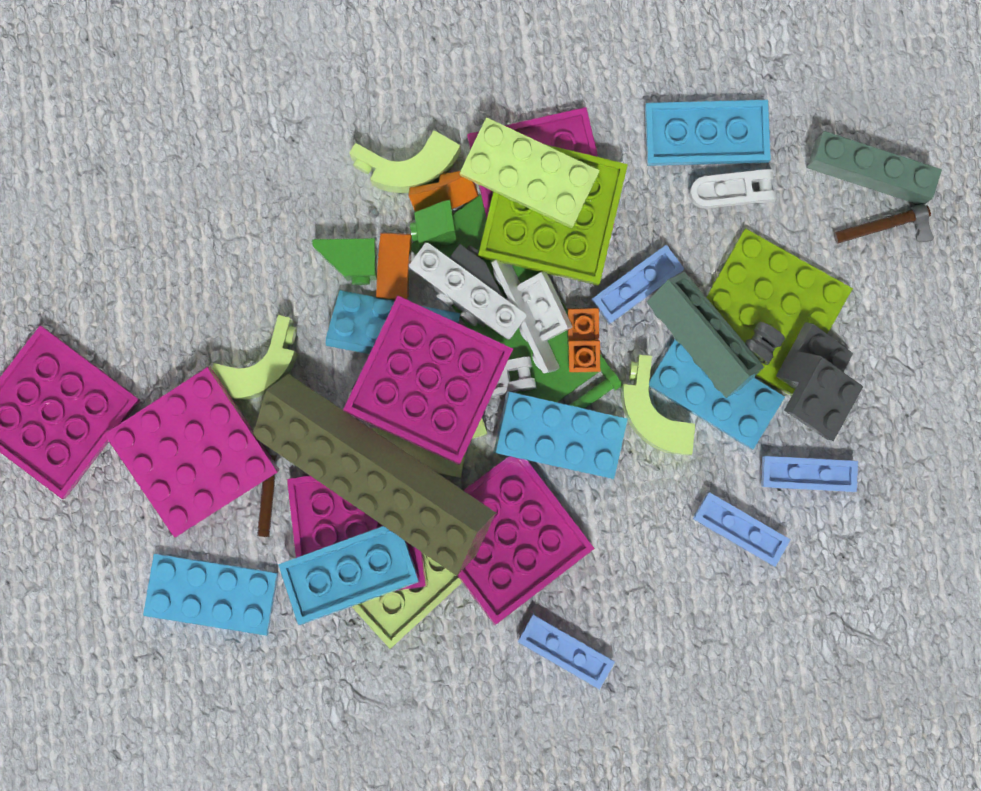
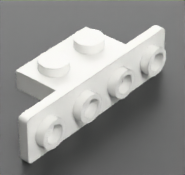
M429 243L423 245L409 264V268L433 285L434 291L438 293L435 296L438 301L448 308L454 305L462 311L460 316L473 326H476L477 323L483 327L488 325L505 339L509 340L526 319V314Z
M493 260L491 262L494 268L493 275L497 283L503 287L507 296L506 300L526 314V319L520 325L519 330L533 351L532 358L535 365L544 374L560 369L548 340L572 328V324L548 274L541 272L520 283L512 265Z

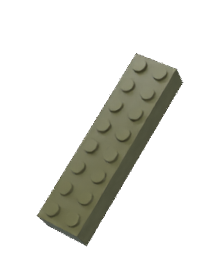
M290 374L266 390L253 432L257 440L454 575L458 576L476 557L496 512L350 414L343 412L341 408Z

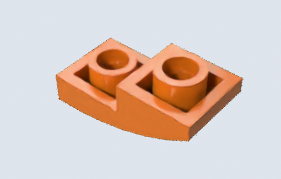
M460 171L440 174L438 183L410 187L408 196L415 212L446 200H450L451 209H454L478 197L475 183L461 177Z
M380 233L376 298L396 299L397 296H400L406 300L408 299L409 264L411 263L412 246L411 234Z
M567 308V316L572 324V328L568 330L569 372H600L599 308Z

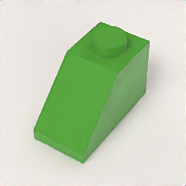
M450 200L442 201L414 213L415 222L410 223L412 240L419 241L420 249L425 243H429L433 247L457 244Z
M375 238L312 239L314 249L347 281H351L352 285H369L370 280H377V243Z

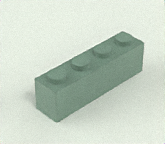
M823 131L815 140L807 165L808 169L918 205L926 204L933 199L942 172L940 168Z
M685 272L668 279L647 301L655 316L666 325L675 340L686 349L693 358L694 363L705 372L714 387L725 398L742 389L765 368Z

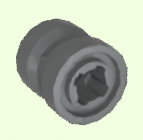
M758 322L754 328V336L752 339L746 340L745 344L762 364L768 365L773 358V351L776 347L782 345L785 337L774 327L764 322Z

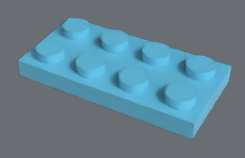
M768 100L645 104L647 166L769 163L771 160Z
M339 290L326 335V346L370 354L395 301ZM422 306L459 324L460 313Z
M675 339L649 380L650 388L751 450L755 448L785 396L756 378L751 379L742 389L725 398L714 387L705 372L694 363L693 358L686 349Z
M507 391L493 452L614 479L628 419Z
M384 526L278 564L298 625L309 623L420 582L407 542Z
M156 553L153 555L143 616L267 636L278 573Z

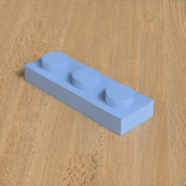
M665 245L593 297L591 301L599 308V312L610 325L658 290L668 279L683 272L684 267L669 247Z
M762 456L761 487L857 492L858 461Z
M707 492L693 517V520L774 567H776L791 540L710 492Z
M532 614L518 639V643L599 690L615 663L611 658Z

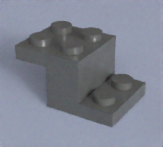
M805 322L776 375L777 378L795 389L784 411L823 438L834 441L863 386L844 373L853 353L816 325Z

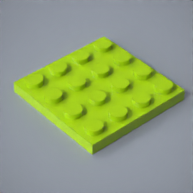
M547 145L600 170L573 228H569L493 192L478 256L599 286L628 164Z
M745 228L706 298L744 343L746 340L752 339L754 328L758 322H764L784 335L785 340L780 347H776L773 351V358L768 365L762 364L765 368L756 376L792 396L795 389L777 378L776 375L805 322L812 323L828 334L853 288Z

